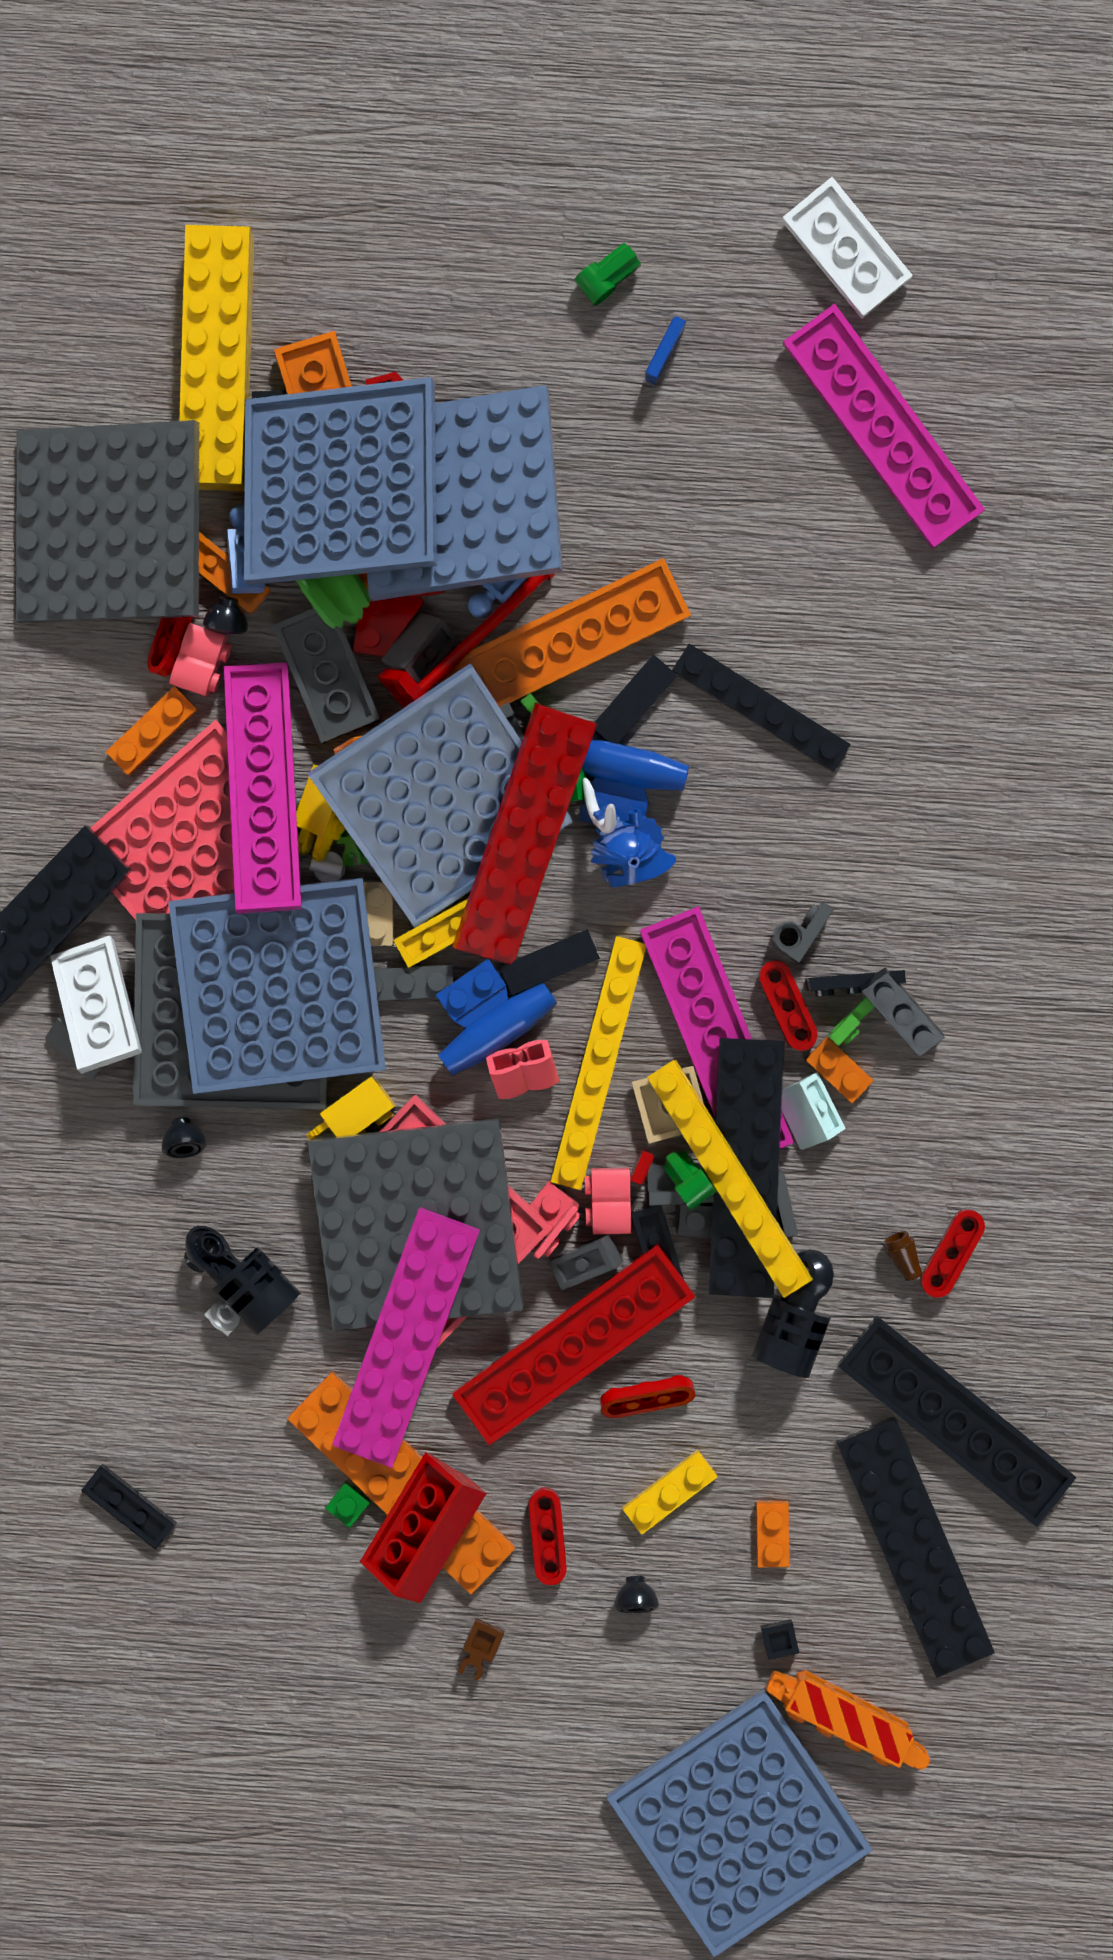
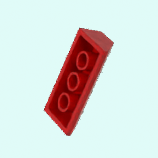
M425 1452L361 1558L360 1563L394 1596L421 1603L487 1493L466 1475Z

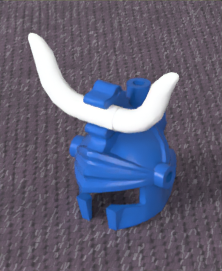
M587 778L583 779V792L587 811L593 823L598 827L596 831L600 834V838L593 842L594 848L591 849V854L593 855L591 863L606 865L601 867L600 870L604 880L609 882L610 887H621L652 879L669 870L676 862V857L661 848V842L664 837L662 835V828L657 826L656 821L642 815L640 809L628 811L629 821H622L616 814L614 804L605 805L599 809L590 781ZM621 869L623 871V875L613 874L615 871Z

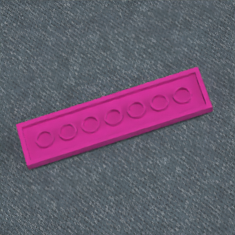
M833 304L783 341L782 345L931 549L938 546L985 511L980 501L836 304Z
M288 662L224 666L236 914L302 910Z
M697 906L639 931L716 1120L719 1039H752L700 908ZM783 1114L781 1118L780 1148L794 1143Z
M421 1207L418 1209L332 1446L385 1466L393 1467L480 1229Z

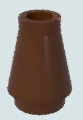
M901 1231L886 1238L884 1241L886 1245L884 1251L902 1273L905 1281H911L920 1277L923 1272L920 1268L914 1237L909 1236L907 1231Z

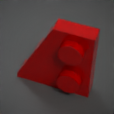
M403 596L371 601L369 607H363V617L357 623L353 653L383 658L417 611L422 608L424 599Z

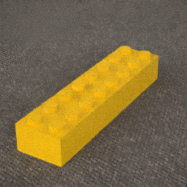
M185 225L179 421L195 420L199 422V490L245 491V399H249L254 263V236L250 227Z

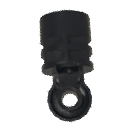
M196 1226L190 1229L187 1234L184 1259L188 1267L198 1273L206 1272L217 1283L213 1290L256 1335L264 1330L301 1294L259 1247H256L244 1260L239 1262L231 1253L225 1238L215 1229L208 1226Z
M812 1249L801 1251L797 1255L806 1269L808 1268L813 1280L786 1297L774 1295L752 1354L753 1358L770 1367L803 1378H809L831 1319L829 1315L815 1312L819 1300L830 1290L834 1277L833 1267L828 1257L822 1252Z

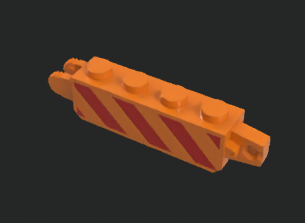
M774 1670L767 1681L766 1691L783 1702L785 1710L788 1711L787 1715L802 1724L806 1720L816 1725L815 1729L822 1735L829 1738L835 1735L845 1740L844 1744L848 1748L859 1753L864 1750L872 1754V1758L885 1767H889L892 1764L900 1768L902 1763H905L913 1768L916 1767V1769L924 1770L929 1765V1762H931L925 1747L922 1744L919 1745L914 1740L912 1731L906 1721L807 1670L797 1672L795 1677Z

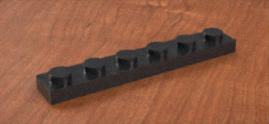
M690 643L672 669L679 677L831 772L835 771L851 745Z

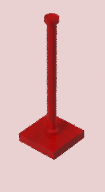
M555 574L530 577L418 684L407 671L388 668L377 676L378 679L399 704L405 708L430 691L545 580L550 581Z

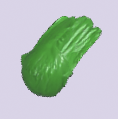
M357 574L296 580L315 611L332 629L336 626L342 628L344 621L354 624L358 623V620H361L363 617V607H369V603L372 601L367 587Z

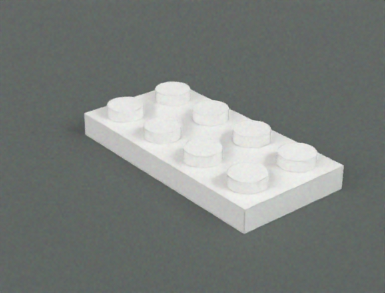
M833 177L828 179L782 217L783 224L861 319L906 284L913 276Z
M107 936L51 955L50 958L77 1070L82 1074L141 1054L142 1050L113 938Z

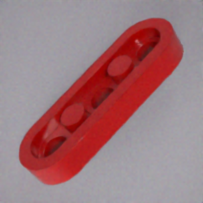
M192 617L161 618L147 658V668L151 673L161 677H166L172 673L189 623H191Z
M781 961L765 963L759 971V982L786 1042L796 1050L804 1051L810 1049L817 1041L818 1032L789 967ZM773 970L778 971L780 974V979L776 983L769 980V973ZM786 999L791 1000L793 1003V1008L789 1012L782 1009V1002ZM799 1028L806 1031V1037L801 1041L795 1037V1032Z
M963 1209L958 1211L952 1218L920 1277L921 1287L928 1295L936 1298L944 1297L954 1287L985 1230L984 1219L978 1212L971 1209ZM966 1219L972 1221V1227L969 1230H963L962 1222ZM950 1247H955L957 1250V1254L953 1258H948L946 1255V1251ZM934 1275L941 1276V1283L937 1286L931 1284V1278Z
M681 1375L653 1382L645 1381L633 1386L611 1388L602 1394L599 1399L601 1412L607 1418H621L682 1406L690 1403L695 1398L693 1381Z
M543 1487L535 1490L529 1499L534 1567L536 1577L540 1582L546 1585H556L564 1579L567 1572L561 1501L556 1491ZM547 1498L550 1500L551 1505L548 1508H542L539 1505V1501ZM545 1530H551L554 1536L552 1539L546 1540L542 1537V1533ZM547 1562H554L557 1568L554 1571H548L545 1568V1564Z

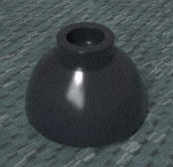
M220 596L219 602L207 611L203 621L206 629L218 633L243 634L248 630L244 611L238 606V599L233 597Z
M179 1117L172 1120V1126L166 1131L162 1140V1152L172 1158H188L198 1155L207 1146L202 1131L197 1126L191 1124V1119L187 1117Z
M644 1576L626 1577V1584L618 1591L614 1608L621 1613H645L654 1611L659 1607L656 1593L645 1583Z

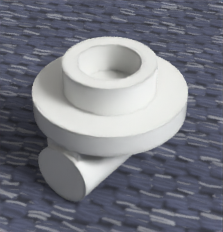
M328 851L325 860L318 862L314 858L312 859L310 871H314L316 877L322 882L338 881L345 873L343 858L336 852Z
M225 1301L214 1303L204 1314L215 1328L227 1336L240 1321V1317Z

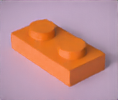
M825 1037L805 1059L850 1103H853L874 1081L828 1037Z
M756 1501L758 1568L790 1567L788 1501Z

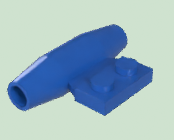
M591 740L582 769L586 775L595 778L591 785L594 789L599 809L605 805L614 804L616 814L622 821H629L628 811L632 809H640L641 814L646 817L649 802L645 789L684 791L689 766L653 751L603 740ZM583 801L579 821L593 823L588 814L586 803Z
M486 959L435 994L451 1019L465 1027L438 1056L450 1074L454 1076L485 1061L486 1057L502 1050L527 1033L557 1002L544 983L508 999L505 982L489 959Z

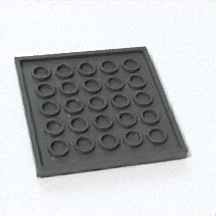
M187 420L17 430L16 622L40 623L199 617V422Z
M136 913L134 1022L142 1053L134 1056L133 1105L326 1109L327 1077L193 1094L170 913Z
M500 1118L308 1141L333 1331L376 1326L420 1207L480 1229L448 1318L523 1310L524 1305Z

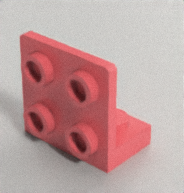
M550 1181L546 1183L530 1204L553 1227L533 1248V1256L538 1260L543 1254L547 1257L550 1256L559 1244L560 1238L557 1236L561 1230L565 1229L568 1232L579 1218V1213L577 1212L579 1203Z

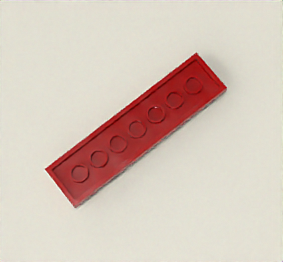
M535 703L452 945L455 949L510 965L516 959L590 746L596 723Z
M657 1244L452 1392V1395L488 1445H491L693 1300L696 1295L659 1244Z

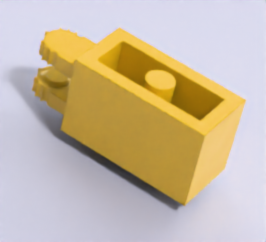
M313 764L311 771L319 765ZM309 777L296 811L297 827L302 828L298 838L299 853L302 855L309 853L316 835H318L312 857L314 860L321 862L325 860L333 840L339 841L345 827Z
M372 1075L321 1112L320 1115L324 1122L307 1133L306 1136L309 1140L316 1139L328 1127H330L336 1137L366 1134L365 1128L374 1121L377 1126H380L391 1118L393 1114L390 1110L396 1105L377 1078Z

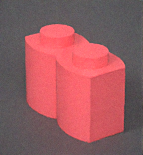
M189 623L171 673L169 684L209 698L211 692L216 693L221 681V675L217 674L221 662H227L232 645L228 644L229 637Z
M548 1040L531 1041L517 1049H503L486 1057L489 1073L498 1099L515 1098L526 1093L528 1090L546 1089L560 1081Z
M629 1167L591 1168V1176H585V1195H591V1208H585L586 1227H592V1234H631Z

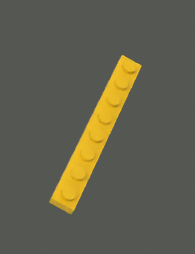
M618 936L615 938L550 1182L578 1190L582 1189L645 954L646 946L644 943Z
M672 1060L647 1077L782 1296L786 1297L812 1281L811 1275L678 1062Z

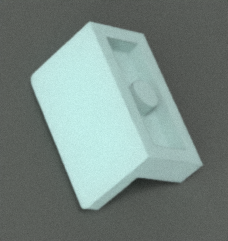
M818 1072L805 1077L791 1086L783 1088L782 1113L800 1149L803 1150L825 1142L846 1129Z

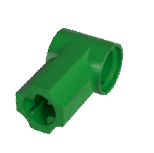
M623 243L599 263L593 262L585 267L575 277L574 281L591 303L597 306L615 291L619 283L640 268L641 263L631 247Z
M674 1151L666 1157V1163L663 1167L676 1186L674 1188L692 1211L717 1193V1190L701 1168L698 1169L696 1167L697 1165L686 1151Z

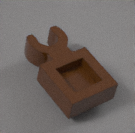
M475 1618L462 1649L470 1654L460 1661L458 1672L463 1674L467 1665H473L477 1669L474 1680L478 1681L483 1673L482 1660L484 1659L492 1663L505 1630Z

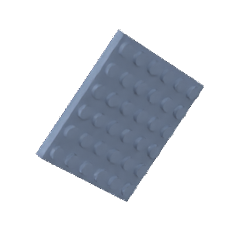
M432 377L245 399L244 581L248 585L437 566L435 382Z
M542 385L435 403L437 566L367 573L370 599L376 601L563 572L550 398L547 386Z
M468 664L317 766L308 775L412 925L416 928L471 891L522 741L474 667ZM566 812L561 829L573 822L568 812Z
M363 878L301 885L302 910L236 914L235 893L168 901L193 1094L386 1070Z
M765 1688L607 1794V1800L713 1957H716L873 1851L871 1845Z

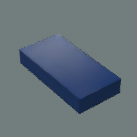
M676 316L672 319L646 370V381L653 385H656L685 329L686 321Z

